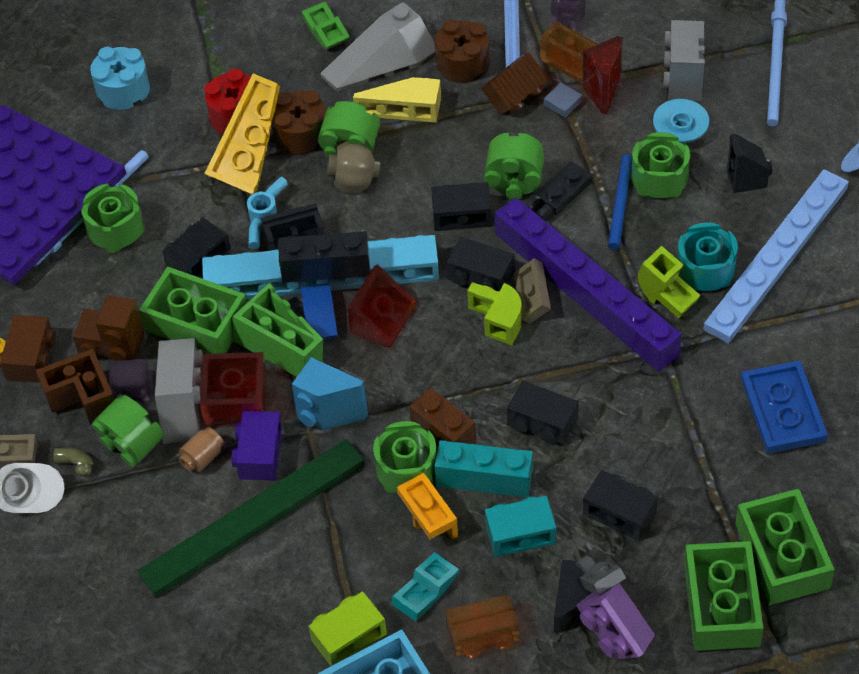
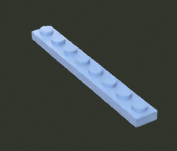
M823 169L705 321L704 331L728 344L731 342L848 189L849 181Z

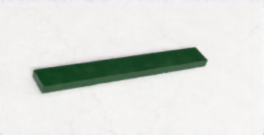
M345 439L138 569L139 577L153 596L157 598L365 465L364 459L350 442Z

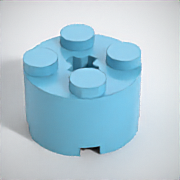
M104 47L99 50L98 56L93 60L90 69L98 99L103 101L106 107L117 110L134 107L133 103L138 100L142 102L149 93L150 84L145 61L140 50L127 47Z

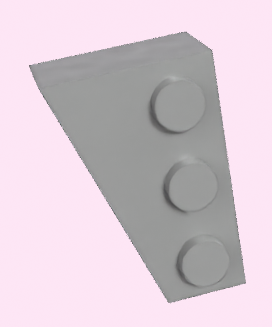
M671 20V31H665V48H670V51H665L664 68H669V72H664L663 88H669L668 100L688 99L702 101L705 59H703L704 21Z
M195 338L159 341L155 400L160 427L165 435L163 444L188 442L200 431L199 404H202L200 386L203 385L201 367L204 366L202 349L197 350Z

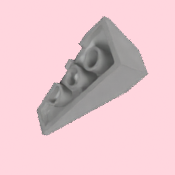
M402 2L382 14L320 73L321 78L337 92L368 83L369 78L381 74L387 77L393 75L394 70L407 66L409 69L420 66L435 56V44L421 17Z

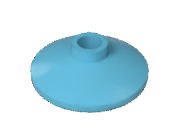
M673 99L661 104L656 109L653 116V126L656 132L671 133L679 137L678 141L681 143H690L700 139L707 132L709 115L704 107L697 102L688 99Z

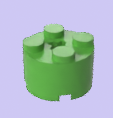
M339 101L335 103L334 107L330 108L329 106L318 136V142L324 150V156L328 158L329 154H335L337 146L348 141V144L365 145L373 152L381 124L379 117L374 112L371 116L365 112V106L355 102Z
M656 132L646 135L645 140L640 143L638 141L635 144L632 152L631 178L639 195L654 198H676L681 195L688 182L690 150L686 143L684 146L678 141L679 137L671 133Z
M509 133L496 136L489 144L484 182H488L490 187L506 194V197L511 200L514 198L521 199L522 195L535 191L539 187L544 164L542 144L534 137L524 133H519L518 136H509Z
M109 184L95 187L85 196L83 200L84 205L81 209L89 239L95 245L106 249L110 253L118 252L121 248L132 244L144 233V222L137 195L131 188L122 184H118L119 187H110Z
M119 395L91 424L93 429L101 435L99 441L110 451H113L115 448L120 451L121 459L131 468L138 464L165 437L163 430L156 421L151 425L150 420L146 417L149 413L126 395Z
M411 421L396 422L387 426L385 432L380 437L377 436L373 446L376 474L384 489L389 493H397L398 486L422 473H425L433 484L437 451L436 442L429 430L427 432L420 427V424Z

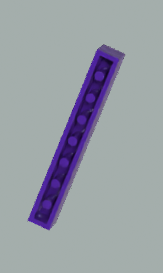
M514 198L495 212V234L526 261L529 262L534 258L541 261L545 277L654 369L660 372L680 356L682 334L518 198Z

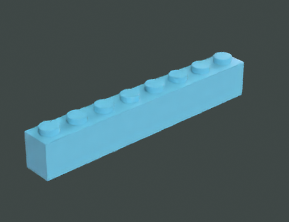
M418 235L416 237L368 241L371 276L282 283L278 249L202 258L204 280L246 294V299H252L269 282L275 288V293L278 296L302 294L301 287L330 283L331 291L435 281L439 280L435 235Z

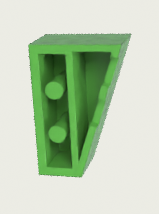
M270 282L233 315V341L297 377L310 358L323 362V338L302 316L298 317L291 310V305L286 299L282 300L275 293V288Z

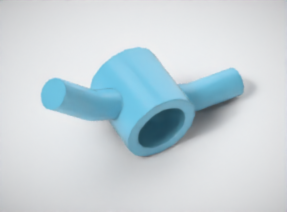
M279 177L266 192H256L247 200L251 223L249 226L248 246L251 249H258L260 247V231H263L261 218L277 214L275 197L288 185L287 180L283 177Z

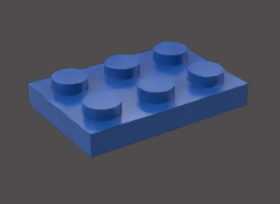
M800 360L741 372L740 380L766 454L827 442L828 434Z

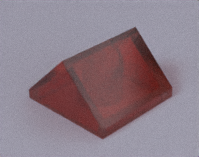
M619 36L583 50V89L599 111L606 115L622 75L623 37Z
M378 264L373 267L347 308L350 334L388 348L392 346L416 307L417 302Z

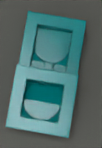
M434 552L414 570L413 579L392 596L391 604L417 622L448 589L459 574L460 569Z

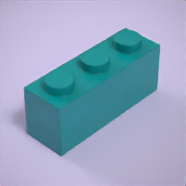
M440 440L434 466L436 487L528 498L533 475V451Z

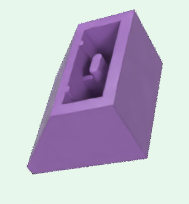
M620 583L600 595L592 592L576 605L581 612V621L588 629L595 632L600 640L598 644L601 650L608 657H612V659L640 657L644 654L655 636Z

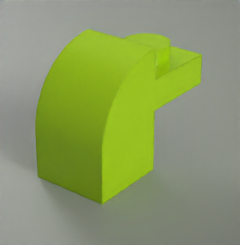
M660 246L642 264L638 272V282L643 293L653 304L659 301L677 318H680L698 301L700 294L678 276L684 265L663 246Z
M472 282L467 290L468 309L486 315L484 317L485 336L512 345L522 326V305L519 294L514 288L505 283L498 292L489 286H482Z

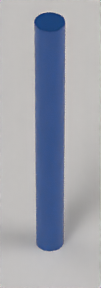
M625 154L621 158L608 247L612 250L620 248L632 168V156L629 154Z

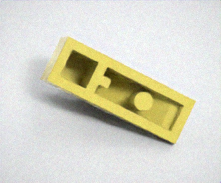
M412 77L354 93L353 101L365 106V112L371 116L374 112L379 118L437 123L441 102L440 79Z

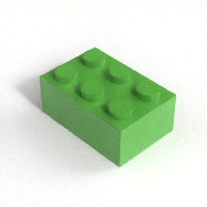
M167 266L139 309L145 332L167 340L195 338L197 350L202 349V352L223 359L233 343V315L247 303V299L244 293Z
M799 489L738 505L735 525L742 542L751 541L755 572L769 605L831 589L835 569Z
M751 541L686 545L684 570L694 651L761 647L764 628Z

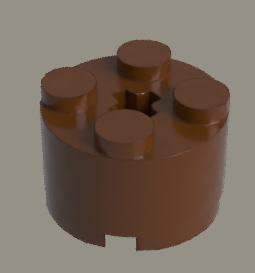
M446 20L443 23V27L437 32L434 40L437 70L443 73L444 78L455 83L474 81V77L480 74L482 77L488 71L490 65L489 36L485 25L471 21Z
M293 91L278 94L272 122L273 138L277 146L279 147L280 145L289 154H309L315 151L316 146L319 145L318 136L326 109L317 92Z

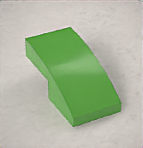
M326 2L302 11L301 17L326 50L350 40V36L339 17H334Z

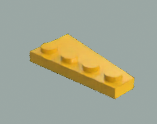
M254 73L252 74L204 174L249 195L258 191L280 89L277 83Z

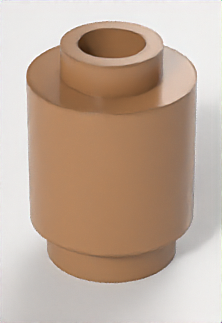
M210 427L200 430L179 449V462L189 472L193 470L201 472L221 453L224 441Z

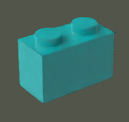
M547 496L538 498L528 497L520 502L502 503L485 509V525L494 557L556 544V525Z

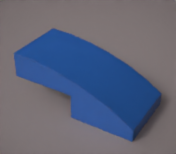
M330 283L301 287L306 322L323 340L338 338Z

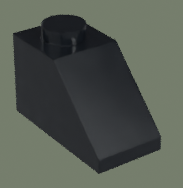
M737 134L730 135L727 175L733 192L740 193L767 188L769 175H772L773 172L770 159L765 158L761 147Z
M562 559L554 612V632L561 633L580 620L581 612L576 605L592 593L584 589L580 577L585 575L580 567L576 566L575 562L577 561Z

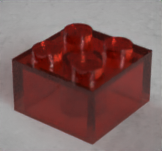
M264 352L203 354L200 407L204 425L241 423L243 411H266L267 369Z

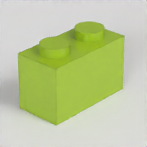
M363 591L356 596L345 598L337 608L329 613L320 614L313 620L312 624L308 625L311 641L330 666L358 653L387 635L385 618Z

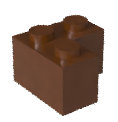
M107 295L101 311L83 309L73 335L78 354L94 349L97 357L111 359L115 362L135 363L145 335L136 300Z
M94 349L36 370L52 413L81 402L91 425L114 401L113 393Z

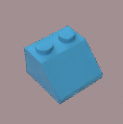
M314 358L309 359L292 383L297 418L306 426H315L321 430H327L363 421L368 416L364 381Z

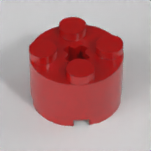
M231 69L227 73L214 78L204 87L210 124L216 131L224 134L251 76L244 74L240 69Z

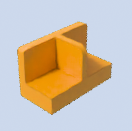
M425 473L397 487V494L411 512L413 525L417 530L422 528L430 540L444 532H447L452 540L458 537L456 516Z

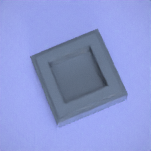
M561 82L544 98V106L565 118L582 102V94Z

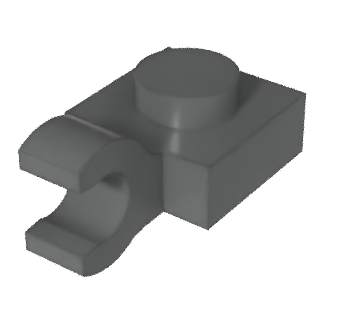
M585 556L575 562L576 566L580 567L585 575L580 577L584 589L597 595L602 594L626 579L620 566L607 561L595 564L591 557Z

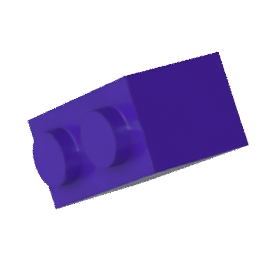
M243 411L241 423H236L235 438L236 441H239L238 449L232 450V467H237L239 479L276 481L283 430L280 412Z

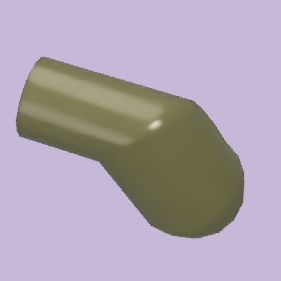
M78 448L54 449V463L76 464L75 473L77 475H90L92 473L91 464H94L93 458L83 450Z

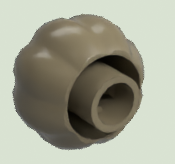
M348 141L337 146L335 154H329L327 177H333L334 186L341 192L346 194L361 193L369 187L373 178L379 177L380 161H374L371 150L365 145L348 144Z

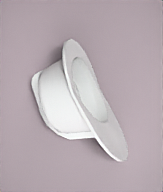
M12 463L0 469V509L11 513L47 512L56 507L62 499L64 493L63 478L50 465L41 463Z

